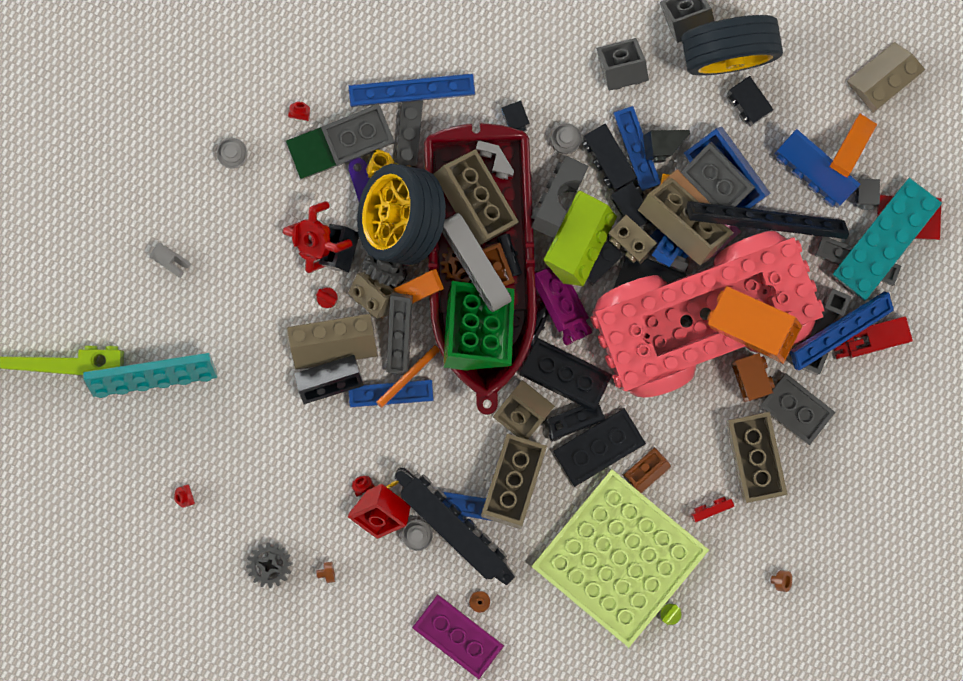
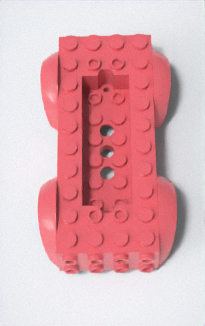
M777 231L759 233L738 241L720 251L715 256L714 266L669 283L658 275L639 278L602 295L596 301L592 311L593 316H590L593 327L600 332L597 338L601 348H606L608 355L605 356L608 367L614 370L615 375H612L615 386L636 397L659 396L674 391L691 381L695 376L697 364L742 347L759 353L711 329L708 325V319L703 320L700 317V311L703 308H708L710 311L715 310L718 304L717 298L720 292L725 290L726 286L795 316L801 323L802 328L793 345L809 337L813 331L815 320L823 317L824 307L821 300L816 298L815 292H817L814 281L809 279L807 272H810L807 261L801 257L802 247L799 240H795L794 237L785 238ZM689 315L692 318L691 326L683 327L680 323L681 317Z

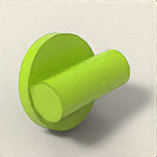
M666 604L660 612L662 621L667 625L678 623L682 615L681 608L676 604Z

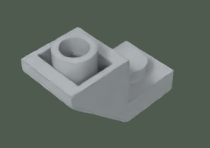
M478 141L476 150L480 152V156L491 158L492 155L496 156L492 173H496L495 177L508 180V177L513 178L514 170L500 147Z

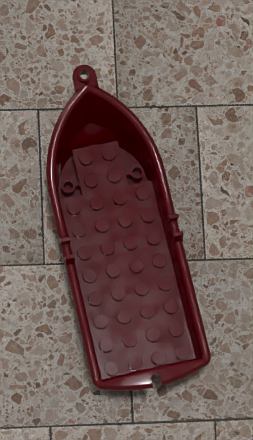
M480 123V132L474 133L472 131V124H463L430 134L425 139V170L434 174L444 165L475 150L478 141L498 145L514 170L513 178L508 177V180L495 177L496 173H492L496 156L492 155L491 158L480 157L519 222L504 233L480 245L482 249L498 243L497 237L510 233L512 244L518 253L517 259L522 274L514 276L515 282L505 286V288L515 289L511 366L472 370L451 369L465 385L476 392V405L479 412L484 415H490L498 407L497 392L509 382L523 363L531 346L536 325L533 228H531L533 219L531 218L529 137L524 131L508 126ZM444 193L445 219L456 214ZM441 233L435 248L428 255L429 271L437 270L444 288L430 295L433 333L439 350L444 357L447 295L452 279L445 280L447 273H441L445 265H441L440 262L446 259L442 254L449 253L447 247H450L443 233ZM466 273L465 277H463V279H466V278L469 277L467 273ZM485 400H489L491 402L490 408H485L483 406V402Z

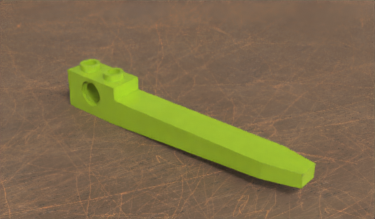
M85 346V350L78 349V358L0 357V369L83 376V372L124 366V351L118 350V346H106V350H97V346ZM100 355H104L106 363L99 367L96 360Z

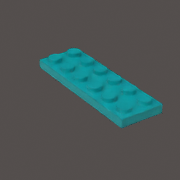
M909 177L831 276L863 301H866L941 206L942 202Z
M210 353L83 372V376L92 396L104 398L112 394L124 395L137 390L143 392L150 388H168L170 385L176 384L188 385L195 381L208 382L211 379L217 378V370Z

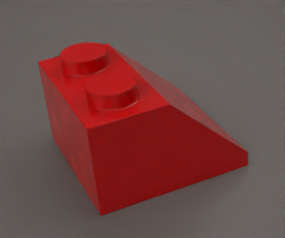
M380 484L365 492L349 512L348 518L378 539L406 527L411 506L386 486Z

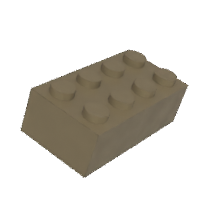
M476 149L444 165L433 174L439 181L453 209L463 217L479 245L504 233L519 223Z
M770 412L727 420L726 425L743 503L788 495Z
M506 434L481 514L482 518L522 529L547 449L546 445Z

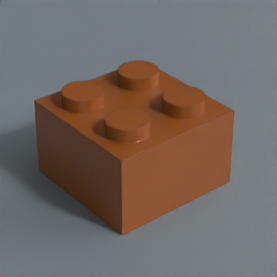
M760 353L731 362L744 402L773 393L772 389L775 388L772 377L767 376L765 369L768 368L765 357H761Z

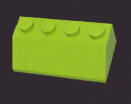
M582 191L577 192L544 258V262L563 284L584 286L617 218L607 204Z

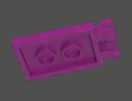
M550 267L535 273V287L558 332L563 331V343L567 346L576 340L584 338L585 335L592 334V329L586 321L589 319V316L573 285L563 284Z

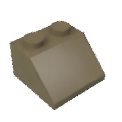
M522 380L494 414L493 418L517 437L528 440L555 406Z

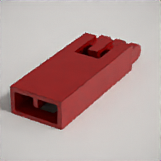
M904 316L871 325L833 350L838 351L842 349L843 353L835 355L836 359L847 356L854 358L909 343L913 339L907 318ZM868 335L870 345L856 348V346L864 344L863 339L854 341V339Z

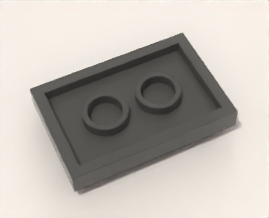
M379 104L321 127L337 166L395 143Z
M712 142L681 171L688 181L711 204L736 207L755 188Z
M787 373L782 376L775 385V388L772 389L773 393L769 394L759 406L766 412H770L773 418L808 445H811L836 413Z

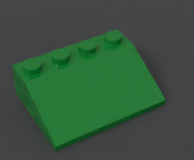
M451 282L447 295L443 368L472 370L511 366L515 289L506 288L511 297V302L491 312L473 283Z

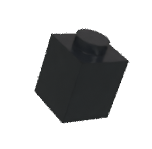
M521 100L501 107L502 115L508 127L524 132L527 131L526 128L530 126Z

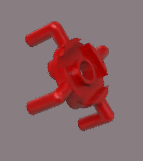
M327 201L311 206L308 219L283 228V234L292 237L294 247H298L299 255L306 260L305 271L307 273L324 268L325 266L320 265L319 261H314L327 256L329 251L337 253L352 247L350 239L337 244L330 242L329 227L317 220V213L329 209L330 205ZM309 235L313 238V244L309 239Z

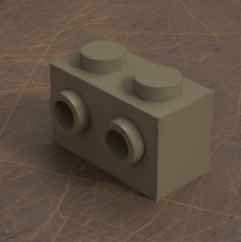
M627 215L609 232L611 237L609 241L617 249L622 247L627 252L625 256L632 263L637 261L641 264L658 246Z
M365 271L357 273L348 294L354 298L355 302L362 305L371 316L377 319L389 315L390 295L392 292H396L391 287L383 283L380 284L378 280H373Z

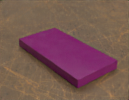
M437 594L412 627L477 679H480L504 647L500 641L439 594Z

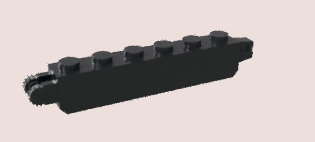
M403 466L396 470L395 479L402 486L401 498L485 579H493L495 577L503 584L508 585L515 578V574L507 565V555L499 547L496 549L491 544L492 540L485 533L481 534L471 519L468 518L466 520L461 515L462 511L455 504L451 505L446 500V495L440 489L435 490L427 476L424 474L421 476L418 472L414 475Z

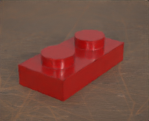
M725 496L713 501L714 505L706 507V504L694 508L695 512L691 514L694 522L701 521L735 507L731 498L726 499Z

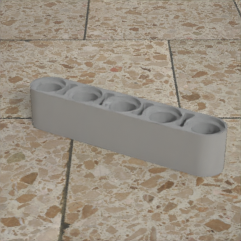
M456 213L445 219L442 233L489 310L494 312L510 303L511 297L463 217Z

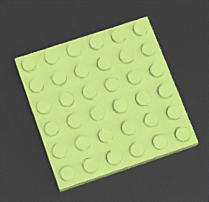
M611 469L531 567L629 648L703 559L709 549Z

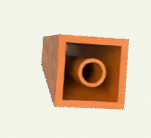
M726 286L725 290H722L717 298L718 304L715 310H712L708 316L710 328L784 364L802 328L801 323L795 316Z

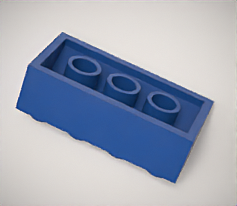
M722 126L713 130L684 152V155L691 162L712 142L755 186L736 207L750 209L771 194Z
M798 129L774 153L777 155L776 159L782 165H788L792 168V173L798 179L802 180L803 178L808 182V187L817 194L819 192L824 196L823 200L831 207L835 206L838 208L860 185L851 175L845 177L830 168L829 166L833 160Z

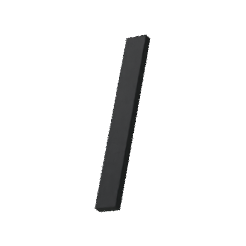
M688 201L686 205L690 221L847 239L849 236L845 220Z

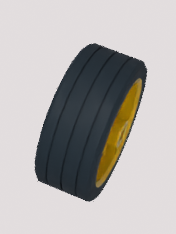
M748 15L714 21L692 28L681 37L687 72L692 75H717L742 71L771 63L783 55L778 20L771 15Z
M400 164L383 166L369 179L359 201L357 228L363 248L368 255L376 260L405 265L421 262L433 251L440 239L445 221V198L439 181L429 171Z

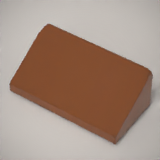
M497 243L482 249L504 286L514 283L515 281L501 244Z
M654 447L629 469L624 476L636 490L642 493L662 476L671 465Z

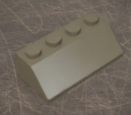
M670 178L647 195L638 211L701 266L718 251L733 232L723 224L690 221L686 209L687 202L698 201L674 179Z
M371 314L287 327L295 370L316 367L351 355H355L356 360L378 357Z

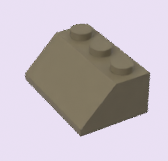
M894 42L846 82L871 112L874 113L926 69L911 52Z

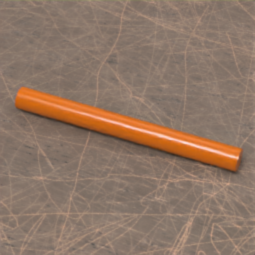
M434 345L376 401L377 405L382 408L440 352L439 348Z

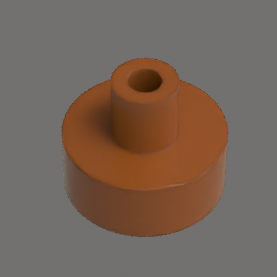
M332 561L325 562L324 569L316 570L317 578L325 577L326 583L335 582Z
M778 571L776 576H771V584H775L777 591L788 592L792 586L791 572Z
M483 591L474 592L470 597V607L475 612H485L490 606L489 595Z

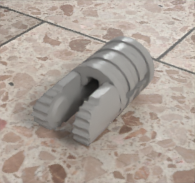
M161 242L156 245L149 257L179 278L182 277L183 271L174 265L173 262L175 261L184 268H189L191 265L188 260L168 249Z

